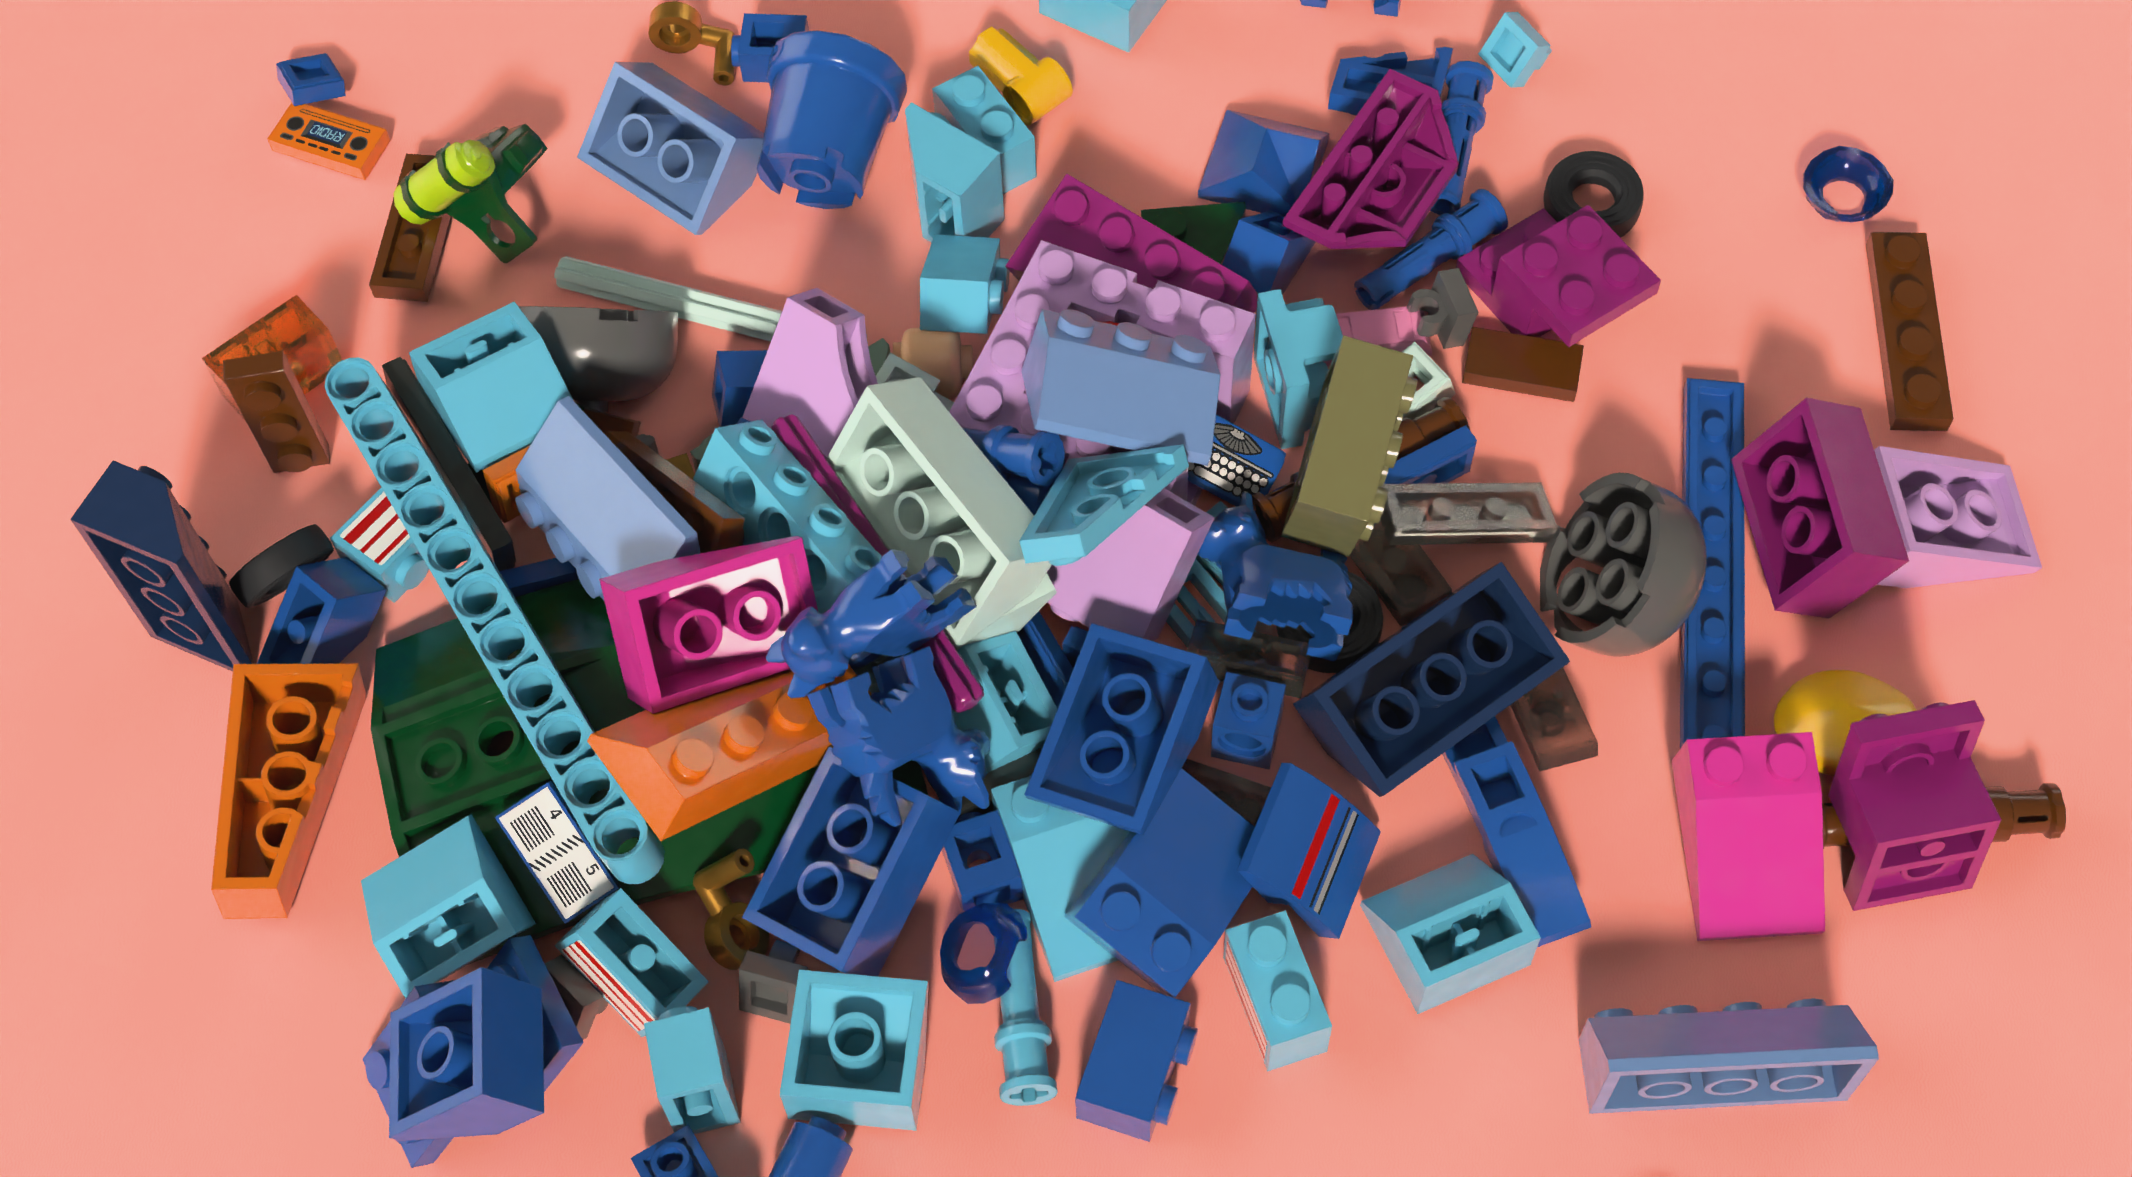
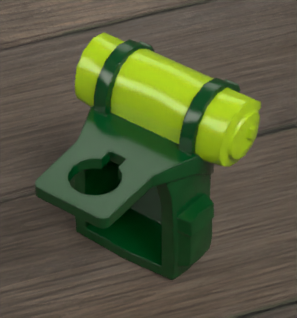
M526 123L510 129L505 126L495 127L487 133L463 143L454 142L450 144L448 142L436 152L435 158L417 172L414 170L410 171L401 179L400 184L393 193L395 207L401 217L410 223L420 225L440 218L447 213L472 230L501 262L508 263L530 248L537 241V236L509 206L505 194L537 162L548 148ZM487 213L494 220H500L512 229L515 235L514 243H506L494 234L491 228V220L486 216Z

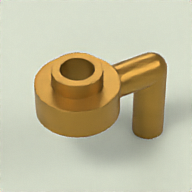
M678 1L659 4L651 11L648 35L650 41L657 48L665 52L679 54L689 52L699 44L714 47L713 80L723 86L734 82L735 67H733L731 60V42L733 35H735L733 31L702 23L701 15L695 8Z
M738 849L699 870L693 878V885L710 914L704 927V940L707 950L719 965L729 970L739 969L747 951L765 955L770 942L769 932L742 918L748 904L743 902L732 903L723 887L754 869V858L746 849Z

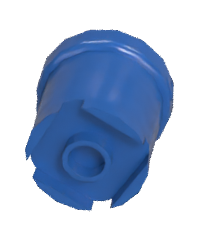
M819 30L794 32L778 40L769 56L767 79L771 95L762 150L757 164L758 175L770 190L779 195L783 183L799 190L796 203L822 209L847 208L852 206L855 193L859 199L863 196L867 178L886 126L897 119L907 93L905 73L892 57L870 43L845 34Z

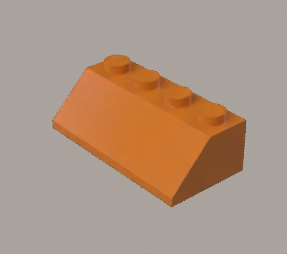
M848 664V669H846L843 676L835 677L834 681L822 684L812 692L835 683L838 684L858 675ZM791 669L654 714L644 710L590 734L587 740L660 841L819 765L828 747L833 748L828 741V731L818 721L808 696L803 698H790L787 692L794 675Z

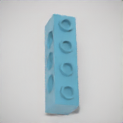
M762 419L715 428L693 480L745 518L743 526L744 545L793 536L802 537L818 612H826L832 607L841 592L856 578L874 567L881 560L882 556L871 546L847 518L846 514L838 508L812 478L809 471L799 463L780 441L775 432Z

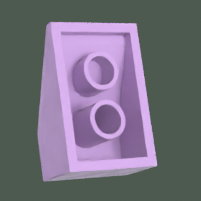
M1878 446L1874 449L1909 558V562L1877 585L1915 588L2032 574L2043 568L2010 465Z

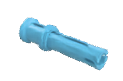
M1013 909L1015 933L1010 934L1007 910H1002L992 915L990 919L996 951L1000 1006L1003 1024L998 1027L994 1036L995 1048L1003 1054L1005 1082L1000 1085L999 1095L1001 1101L1006 1104L1030 1106L1047 1102L1056 1097L1058 1093L1056 1080L1049 1076L1046 1048L1052 1042V1032L1046 1022L1040 1020L1030 927L1031 915L1028 911Z

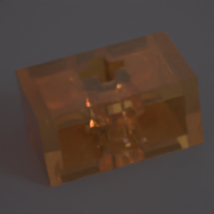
M297 294L202 358L221 395L245 422L246 420L224 381L223 360L283 351L304 395L324 382L330 369L343 360L329 329Z

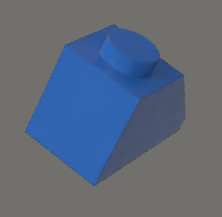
M1274 211L1239 219L1222 264L1224 267L1248 280L1257 294L1281 289L1283 295L1316 243L1284 227L1283 219L1285 216Z
M348 557L296 566L257 664H339L367 638L387 589Z

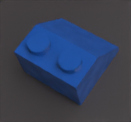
M480 967L390 1013V1139L408 1141L497 1135L545 1113L541 987Z

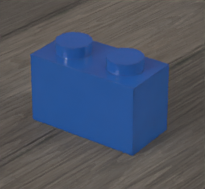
M1120 980L1116 981L1075 1097L1076 1119L1147 1142L1151 1141L1156 1123L1168 1125L1179 1090L1178 1087L1169 1084L1176 1063L1188 1065L1198 1035V1028L1189 1026L1191 1003Z

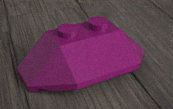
M1389 69L1283 219V226L1330 249L1406 247L1458 170L1459 163L1450 131L1441 109L1442 103L1438 90Z

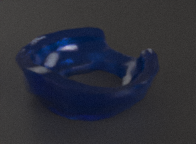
M1837 146L1825 150L1810 161L1803 173V190L1806 200L1824 219L1835 222L1855 223L1870 219L1887 206L1893 195L1894 179L1889 174L1885 165L1872 154L1858 148ZM1836 181H1846L1857 186L1864 195V205L1861 212L1852 215L1838 214V211L1831 207L1824 199V187Z
M982 903L962 911L947 928L940 948L941 974L949 989L967 1004L987 1003L1001 997L1010 989L1011 983L1007 979V969L1018 942L1026 941L1028 936L1027 927L1020 913L1006 903ZM974 924H984L988 927L990 933L997 938L995 953L986 967L981 966L972 970H963L957 964V960L967 933Z

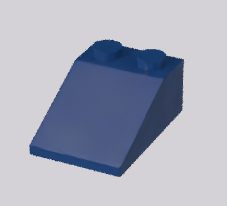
M1091 623L1024 794L1026 798L1144 835L1199 738L1220 682L1208 658Z
M1181 768L1144 835L1129 832L1064 917L1157 992L1175 998L1214 948L1252 889V886L1237 869L1255 827Z

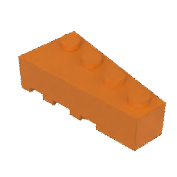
M359 663L233 664L211 885L212 893L223 919L288 918L367 698Z

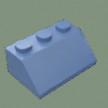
M615 61L577 158L695 235H702L752 186L758 173L757 164L762 150L764 133L654 63Z
M1045 309L1041 310L1021 370L1034 429L1130 450L1184 444L1188 462L1208 466L1212 455L1221 376L1210 346L1188 335H1177L1175 338L1152 334L1146 328L1130 322H1122L1116 326L1094 321L1089 315L1077 310L1066 309L1061 311V313Z

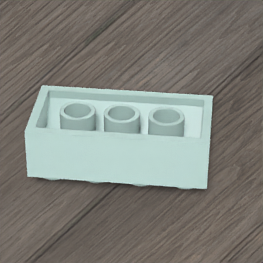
M921 377L868 385L831 449L827 460L889 550L904 551L910 559L907 563L908 569L904 572L907 577L922 570L924 563L931 556L943 557L949 561L958 577L939 594L934 596L936 601L932 605L939 604L960 588L967 589L977 607L943 629L955 646L964 645L1032 594L1051 567L1048 561L1025 563L1019 540L1034 515Z

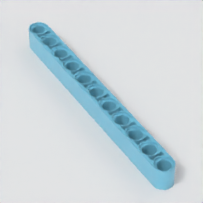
M357 357L347 358L338 362L330 369L325 379L324 386L329 399L593 850L619 881L626 884H641L650 880L659 872L664 863L665 850L662 842L587 742L590 734L595 732L594 728L397 400L368 360ZM467 560L461 567L456 568L461 562ZM495 604L488 612L481 614L487 606ZM522 649L521 653L515 658L506 660L511 653ZM551 694L544 704L533 707L539 698ZM580 741L572 752L560 755L563 748L568 744ZM609 789L607 795L601 801L588 804L590 798L597 791ZM639 837L636 846L632 850L624 854H617L622 843L630 838Z

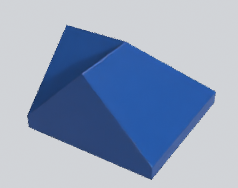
M1227 110L1198 190V198L1218 203L1245 202L1247 210L1260 213L1274 211L1286 216L1320 168L1330 133Z

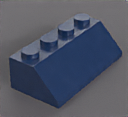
M113 460L70 520L150 637L233 672V664H254L238 600L225 580L227 574L215 564L208 552L210 548L208 543L196 533L191 525L190 513L177 502L171 492L172 483L160 472L150 467L140 466L136 470Z
M1501 561L1467 581L1294 702L1293 706L1326 754L1376 795L1382 797L1571 661Z

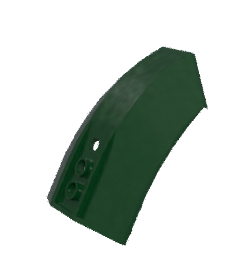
M577 579L515 597L595 732L646 710L628 699L605 601L600 596L592 598L585 591L580 580ZM495 604L487 606L481 614L488 612ZM459 619L450 620L377 648L370 729L391 836L399 857L468 815H472L536 923L515 937L531 935L532 939L535 940L576 925L596 904L565 924L495 819L497 815L546 783L553 782ZM522 649L511 653L506 660L515 658L521 653ZM551 694L539 698L533 707L544 704ZM503 731H513L514 738L509 749L501 755L489 756L488 748L493 738ZM580 741L568 744L563 748L560 755L572 752ZM819 765L661 841L665 855L664 863L659 872L650 880L641 884H626L618 880L621 885L620 888L636 905L695 890L693 878L699 870L738 849L749 851L755 862L754 869L740 878L765 873ZM609 789L597 791L590 798L588 804L601 801L607 795ZM639 837L630 838L622 843L617 854H624L632 850L636 846ZM505 943L501 944L500 946L481 956L472 963L498 954V952L501 950Z

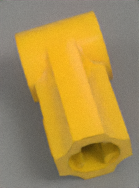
M992 26L978 35L977 41L969 50L970 64L973 67L978 65L992 84L1002 92L1004 99L1025 125L1030 126L1073 94L1071 81L1057 61L1051 57H1044L1038 60L1003 28L995 29Z

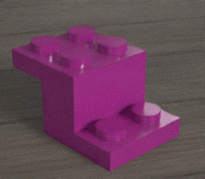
M1589 205L1558 223L1543 208L1473 249L1468 254L1461 256L1457 259L1456 268L1460 269L1465 283L1511 333L1539 338L1553 330L1568 347L1656 295L1661 283V279Z
M1975 700L1950 705L1939 702L1930 704L1917 711L1890 716L1874 714L1858 722H1852L1828 796L1856 856L1844 888L1853 911L1973 888L2001 822V818L1971 759L1985 722Z

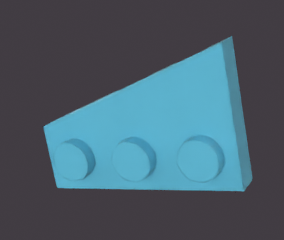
M1184 444L1068 459L1019 540L1025 563L1048 561L1051 565L1062 566L1086 557L1189 467Z

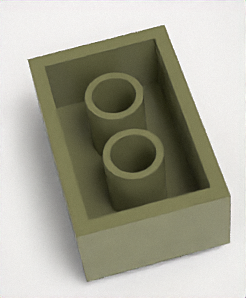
M1343 335L1324 378L1281 537L1348 557L1359 539L1368 542L1374 523H1379L1385 507L1388 489L1383 488L1389 468L1393 469L1403 439V434L1399 433L1398 429L1403 414H1408L1417 387L1418 379L1408 377L1413 355Z

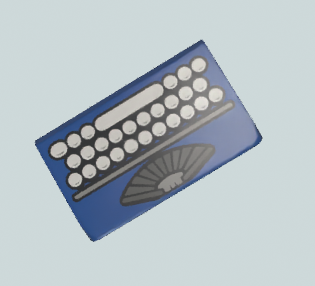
M1216 415L1212 455L1208 466L1189 462L1188 481L1237 507L1240 504L1243 492H1248L1251 495L1257 492L1263 495L1269 493L1284 464L1286 453Z

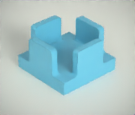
M1281 289L1258 293L1253 358L1282 450L1303 445L1304 433L1311 429L1324 378L1328 371V366L1324 361L1333 360L1343 334L1334 307L1329 304L1325 305L1322 298L1285 304Z

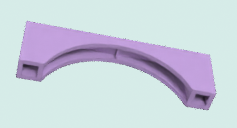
M819 288L787 297L742 418L749 421L762 419L771 428L776 419L793 414L799 417L825 457H828L866 387L878 384L867 344L865 315ZM1164 488L1086 557H1082L1080 560L1068 565H1051L1047 574L1057 593L1047 603L1050 604V608L1055 614L1066 620L1079 621L1089 628L1091 623L1155 641L1158 639L1215 517Z

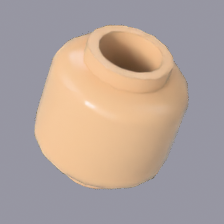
M909 328L904 332L902 342H893L892 354L940 380L935 392L948 399L959 395L963 379L968 378L973 368L972 345H961L959 332Z

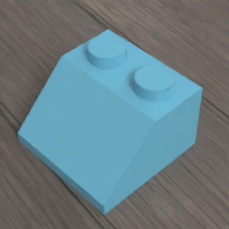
M799 969L779 1094L788 1119L809 1121L811 1116H817L837 1124L917 1131L925 1071L928 981Z

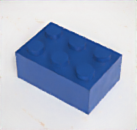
M828 747L742 918L841 972L879 976L960 812L893 778V789L901 817V823L893 827L881 819L879 815L874 816L871 814L869 799L864 798L860 777H855L843 768L841 760L833 755V748Z

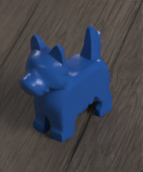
M1243 492L1239 506L1225 508L1216 516L1198 552L1200 557L1215 562L1222 570L1224 600L1227 609L1223 634L1250 640L1258 621L1269 626L1273 624L1282 628L1286 625L1292 628H1297L1301 625L1312 636L1306 647V655L1336 661L1343 647L1344 635H1348L1353 622V605L1349 601L1352 583L1349 580L1348 568L1345 565L1348 558L1345 555L1321 549L1320 556L1268 545L1265 531L1253 508L1252 495L1248 492Z
M891 549L881 557V560L874 567L849 584L829 610L818 612L809 606L800 612L787 628L785 634L771 644L766 655L768 662H786L794 673L787 692L790 698L806 697L807 694H810L820 685L834 681L835 677L843 676L846 669H848V664L854 670L864 667L882 655L897 657L908 654L976 608L977 605L965 588L958 589L939 604L932 605L936 601L934 596L939 594L958 577L949 561L943 557L931 556L924 563L922 570L906 578L903 573L908 569L909 557L904 551Z
M930 646L872 667L879 692L869 695L868 690L872 682L868 672L807 694L818 721L828 731V741L833 746V755L841 760L843 768L855 777H860L864 798L869 799L871 814L874 816L879 815L881 819L893 827L901 823V817L893 789L892 770L910 760L916 761L922 768L940 802L959 811V815H961L962 796H965L981 809L989 806V793L983 780L987 775L985 756L990 751V740L984 731L971 728L961 731L957 727L947 693L934 670V656Z

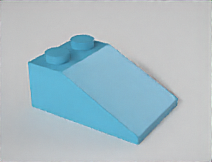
M1029 776L992 788L993 811H998L1021 874L1024 902L1031 915V921L1053 980L1057 982L1119 961L1064 916L1130 831L1026 798L1024 794L1031 778Z

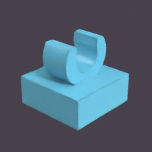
M1505 12L1478 55L1510 88L1524 87L1534 70L1541 69L1551 54L1552 49L1550 48L1551 45L1519 12Z

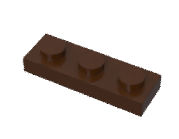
M406 153L397 186L400 184L401 179L410 171L414 170L417 172L434 159L435 156ZM393 197L369 282L374 298L428 302L450 215L446 213L442 217L430 220L422 225L413 224L401 217L395 207Z
M283 351L223 360L224 381L273 473L283 471L302 472L313 466L330 464L329 443Z

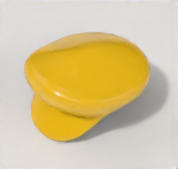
M1826 670L1807 675L1788 689L1779 700L1775 709L1774 728L1776 734L1812 732L1818 771L1834 777L1852 722H1858L1874 714L1890 716L1917 710L1910 698L1904 693L1877 678L1851 670Z

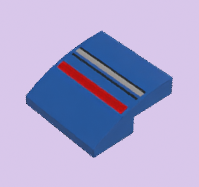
M1281 763L1237 871L1268 903L1289 905L1318 937L1339 939L1381 831L1359 809L1331 787L1292 763Z

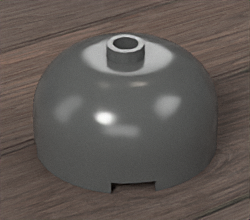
M518 306L542 337L572 399L583 407L608 412L609 401H630L642 398L660 387L674 367L678 349V312L654 310L628 311L586 307Z
M1613 473L1596 480L1579 493L1584 502L1572 516L1566 528L1559 525L1555 526L1547 543L1540 567V611L1554 610V627L1557 631L1554 635L1557 638L1600 655L1622 657L1640 654L1655 648L1670 638L1683 625L1694 609L1702 591L1706 575L1707 550L1699 521L1681 498L1673 492L1634 474ZM1578 557L1603 568L1600 575L1582 567L1571 569L1562 579L1557 593V583L1561 573L1575 558ZM1564 612L1599 626L1583 631Z

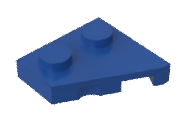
M1436 48L1434 58L1407 61L1406 52L1388 53L1377 58L1362 56L1340 59L1330 91L1328 109L1357 116L1389 69L1438 90L1441 99L1447 70L1451 64L1453 48Z

